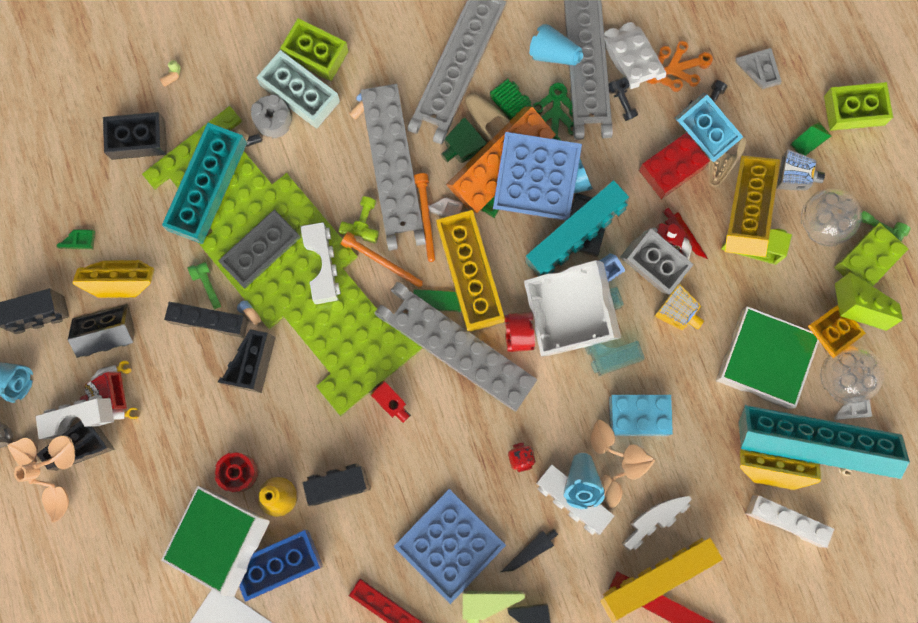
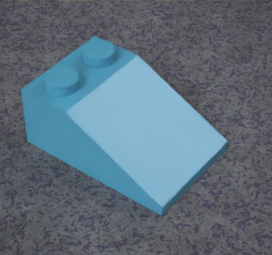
M704 92L675 117L677 122L713 162L743 138L719 107Z

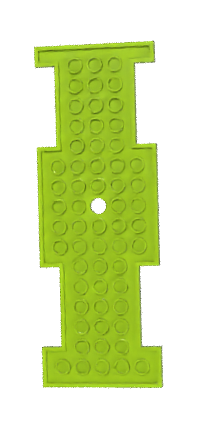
M229 106L208 123L231 131L242 120ZM207 124L142 173L154 189H157L168 179L179 188ZM243 151L210 228L213 232L206 236L203 244L199 243V245L245 301L250 303L268 329L272 328L283 318L288 321L330 372V375L316 387L336 412L342 416L423 348L374 314L377 308L344 270V268L358 258L351 248L341 245L343 240L291 177L286 173L271 184ZM275 210L301 238L244 289L218 260ZM324 223L325 227L330 229L331 239H328L329 246L333 247L334 257L331 258L332 265H336L337 276H334L335 283H339L340 287L337 301L321 304L313 302L310 281L319 275L322 268V259L316 252L305 248L301 232V226Z

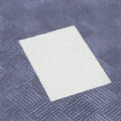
M211 590L190 623L272 622L235 597L221 595Z

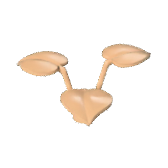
M597 420L591 434V445L595 452L604 454L608 450L610 453L624 457L622 461L623 473L617 474L612 478L609 475H604L600 479L605 494L603 502L600 504L609 511L618 505L622 497L621 485L616 480L625 475L629 479H638L649 470L655 459L647 454L642 447L635 444L628 446L624 453L613 450L610 447L615 443L613 429L605 421Z
M68 436L54 438L48 447L52 458L36 464L38 447L34 440L22 438L8 444L7 446L12 456L19 465L14 471L16 480L19 482L29 480L30 484L36 483L49 486L42 494L43 506L49 514L52 523L58 521L65 514L69 504L65 488L62 486L55 488L53 483L36 480V478L40 475L41 466L54 461L59 469L71 467L75 459L72 440Z

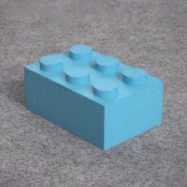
M611 395L609 397V419L615 436L672 435L671 395Z

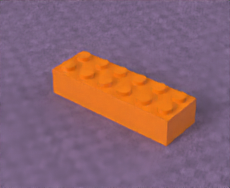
M533 106L524 107L446 184L469 211L473 210L474 213H478L495 196L505 132L552 139L556 135Z

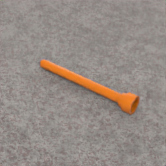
M419 173L414 175V181L417 188H419L427 259L429 262H434L435 254L426 190L429 176L426 173Z
M347 232L341 242L342 246L355 248L417 287L423 285L422 280L356 241L357 239L352 233Z

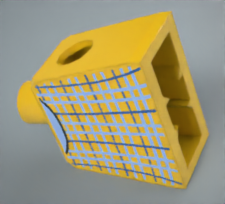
M680 284L673 290L655 314L656 318L680 330H683L688 324L698 330L704 323V320L696 315L701 305Z

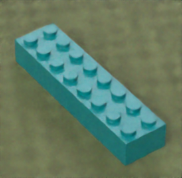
M747 405L744 406L738 422L741 449L898 479L902 478L910 463L902 434Z

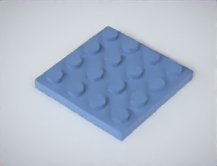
M505 132L493 209L568 220L571 212L582 144Z
M449 489L395 544L394 548L451 604L506 545Z

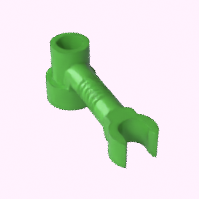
M866 211L860 213L857 218L859 221L873 227L881 223ZM896 222L894 228L881 223L901 242L904 236H907L911 230L908 225L901 222Z
M203 262L196 266L191 265L187 267L193 281L201 279L214 310L221 307L207 275L210 272L207 263Z

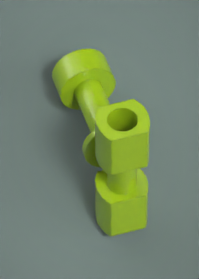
M363 196L360 202L363 208L359 221H354V224L342 221L339 233L346 235L347 232H350L353 235L362 237L364 241L376 244L379 232L368 228L369 225L366 224L369 211L374 209L376 200Z

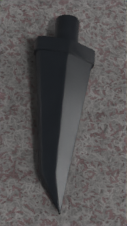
M554 528L547 534L541 530L501 572L514 571L549 548L551 549L554 546L551 540L559 534Z

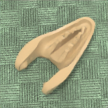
M471 93L466 97V104L476 130L488 143L493 137L486 130V125L496 117H500L504 125L510 122V120L500 110L480 96Z
M745 136L739 140L736 154L724 153L715 162L709 158L708 181L712 187H718L740 159L746 146Z

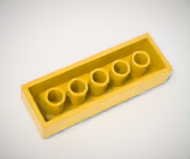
M741 155L725 252L766 257L780 159Z
M473 210L437 219V230L466 330L472 332L504 323L505 317Z
M702 537L689 545V550L684 547L673 554V559L670 560L666 557L655 565V569L652 570L649 567L638 574L639 578L636 580L633 577L625 580L620 584V589L617 590L616 587H613L602 594L604 598L600 602L612 623L724 560L712 539L704 540Z

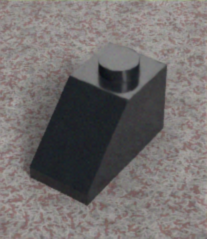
M547 603L507 608L508 614L519 623H551Z

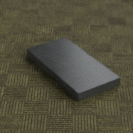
M273 210L218 261L245 289L301 237Z

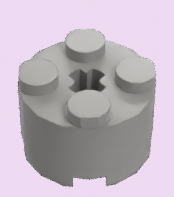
M272 94L262 97L252 105L251 116L253 122L263 136L278 138L289 131L292 117L286 103L277 95Z

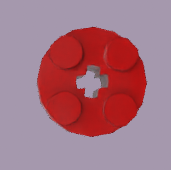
M532 312L508 313L504 315L507 352L535 350V333L531 320H533Z
M237 452L227 453L215 465V481L225 491L234 493L245 492L252 488L259 476L255 461L246 454ZM234 469L240 470L239 476L233 475L235 474Z

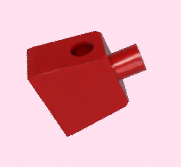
M385 381L370 394L392 418L396 416L404 423L411 416L404 408L406 403ZM391 400H394L397 404L393 409L389 406Z

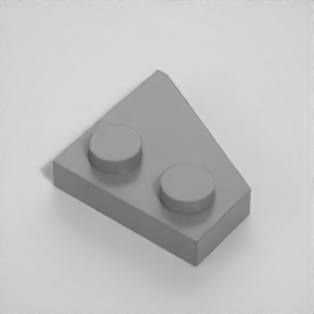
M771 48L736 58V63L761 89L781 84L782 81Z

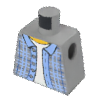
M787 150L782 156L777 189L806 191L813 185V182L822 184L825 172L815 171L817 163L815 159Z

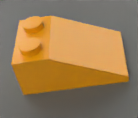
M838 305L808 326L833 358L866 334L856 321L840 316Z

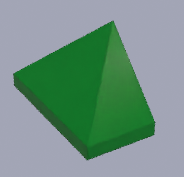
M819 122L808 128L790 145L797 153L806 156L828 140L831 135Z

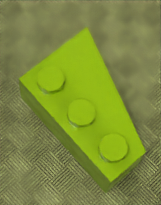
M848 273L835 283L841 317L885 331L903 320L900 303L853 273Z

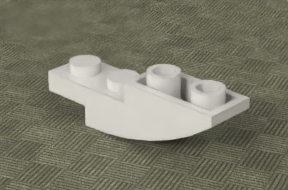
M689 496L674 498L648 509L630 524L635 531L622 545L627 550L632 548L636 550L643 543L641 539L646 534L650 536L657 529L656 524L663 528L665 526L670 527L677 520L675 516L679 512L684 513L690 507L689 502L692 499Z

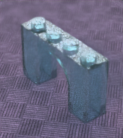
M618 288L610 289L614 309L622 308L624 303ZM638 341L618 348H609L601 343L585 347L587 355H591L593 360L591 362L594 373H598V376L642 362L645 359Z

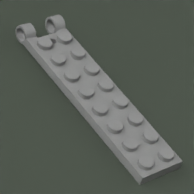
M467 0L416 111L410 120L408 131L417 134L422 121H427L438 126L433 141L441 145L443 144L448 129L506 6V1Z
M564 0L567 38L581 47L583 52V58L580 63H577L575 66L569 65L574 140L584 139V124L601 123L602 139L612 138L613 128L601 0Z
M397 84L361 90L388 250L398 249L395 234L414 231L416 246L425 245ZM404 221L406 224L401 226L400 223Z
M396 282L391 291L404 300L401 306L393 314L385 306L379 305L374 314L516 412L537 379L413 294L403 284ZM407 309L409 313L404 314L403 310Z

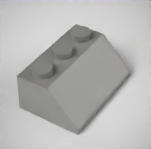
M649 228L631 242L620 256L623 261L660 292L669 295L694 265L652 228Z

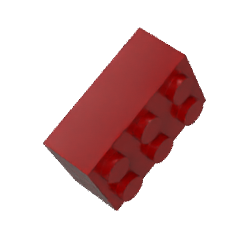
M686 132L641 165L639 172L662 200L704 170L710 160Z

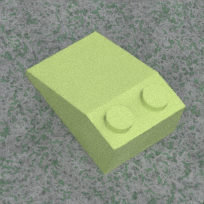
M463 591V620H467V623H479V620H484L525 599V594L523 591Z

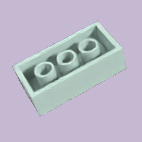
M281 50L256 77L262 88L271 95H277L281 98L288 108L316 129L340 102L337 92Z

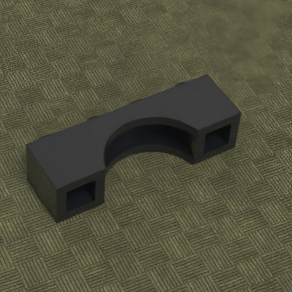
M170 301L168 302L164 318L166 322L173 325L203 328L240 338L245 337L248 319L242 315Z

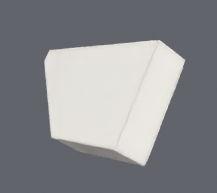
M445 197L430 205L429 212L442 217H448L461 213L464 204Z
M869 397L848 399L834 419L872 417Z

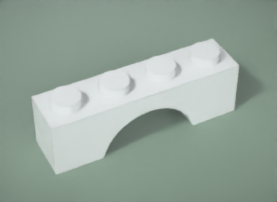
M324 223L301 226L305 248L316 252L322 259V268L319 275L310 281L313 302L321 304L337 301L340 287L339 283H335L334 276H337L336 265H332L331 258L334 257L333 247L329 246L328 239H331L330 229L326 228Z
M101 395L89 397V401L79 400L75 401L72 406L70 404L59 406V410H45L44 414L36 416L39 439H54L69 430L71 423L76 417L83 422L84 426H101L114 422L111 399L102 398Z
M550 465L536 484L539 486L537 490L544 496L549 494L553 497V503L560 509L565 507L570 511L568 515L576 522L582 521L585 524L584 529L590 534L594 535L596 533L600 535L614 515L601 504L596 507L593 505L589 506L587 509L570 506L566 498H564L567 476L553 465Z
M759 495L752 496L745 513L762 522L789 531L802 540L818 547L827 548L834 531L833 528Z

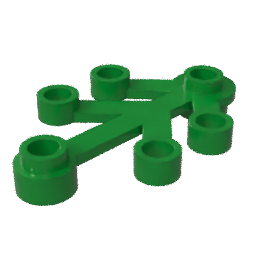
M562 83L552 84L549 88V94L540 102L533 104L534 109L536 106L541 107V110H536L538 114H541L544 107L553 101V107L541 117L545 122L552 118L551 129L556 134L552 138L554 140H561L558 137L559 119L568 128V133L573 135V131L570 130V127H573V121L560 108L562 102L569 109V115L573 118L572 101L566 96L567 88ZM558 90L561 92V94L557 95L555 94V91Z

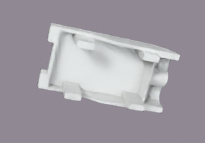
M629 22L624 24L619 30L611 28L604 33L605 48L616 68L623 77L628 79L630 89L639 87L641 82L652 78L659 80L666 77L665 69L639 26Z

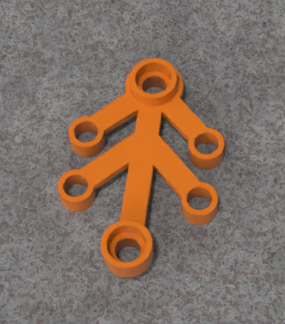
M680 41L669 66L664 67L666 75L671 74L679 79L673 81L667 77L659 80L652 78L647 80L649 84L660 82L670 87L674 92H679L682 89L683 82L681 80L689 83L692 87H696L700 82V76L697 74L689 75L682 70L696 66L707 69L712 64L713 57L710 53L703 52L698 58L679 63L682 55L688 49V43ZM682 45L685 47V49L682 50L679 46ZM663 46L659 51L658 59L661 64L671 54V49L668 46ZM665 50L668 52V54L665 55L662 53V51ZM703 57H706V58H708L709 60H708V61H705V60H703ZM695 78L697 82L694 83L691 79ZM677 83L680 87L676 88L674 84Z

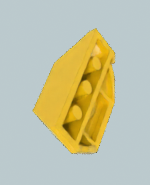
M103 260L86 267L77 268L73 284L97 298L137 297L151 284L154 267L141 260Z
M744 449L739 451L740 468L754 483L795 490L821 481V470L818 463Z

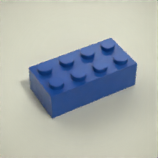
M304 530L252 554L247 571L239 585L245 602L324 567L309 530Z

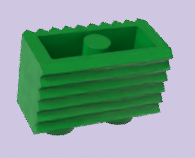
M508 78L490 92V98L510 120L524 107H531L529 97L525 94L522 95L519 92L518 85L514 81H509Z

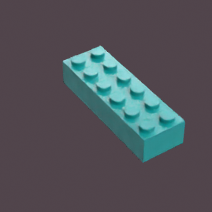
M207 123L162 223V226L168 232L200 244L204 243L247 142L243 135Z
M613 180L525 256L527 265L538 277L553 274L555 267L565 264L572 252L575 254L584 247L583 244L587 239L589 241L593 240L598 235L597 232L601 227L605 229L612 223L615 215L619 217L627 210L629 196Z

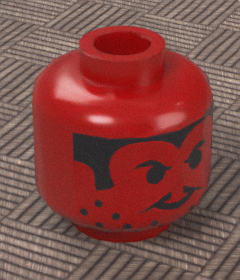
M524 442L512 445L513 449L508 452L511 468L517 470L518 473L533 469L532 466L536 463L532 447L529 445L525 446Z

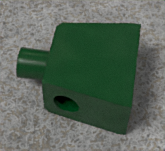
M464 117L445 137L444 141L447 149L441 153V156L447 163L454 157L460 163H464L473 158L487 142Z

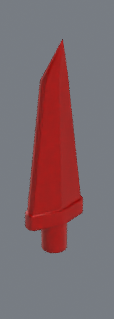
M669 207L663 211L668 218L665 224H676L679 229L686 232L685 238L689 240L692 251L696 255L708 259L684 222L679 212L674 214Z

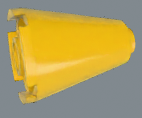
M283 477L268 479L262 484L258 492L259 506L270 516L280 517L288 514L297 502L295 486Z

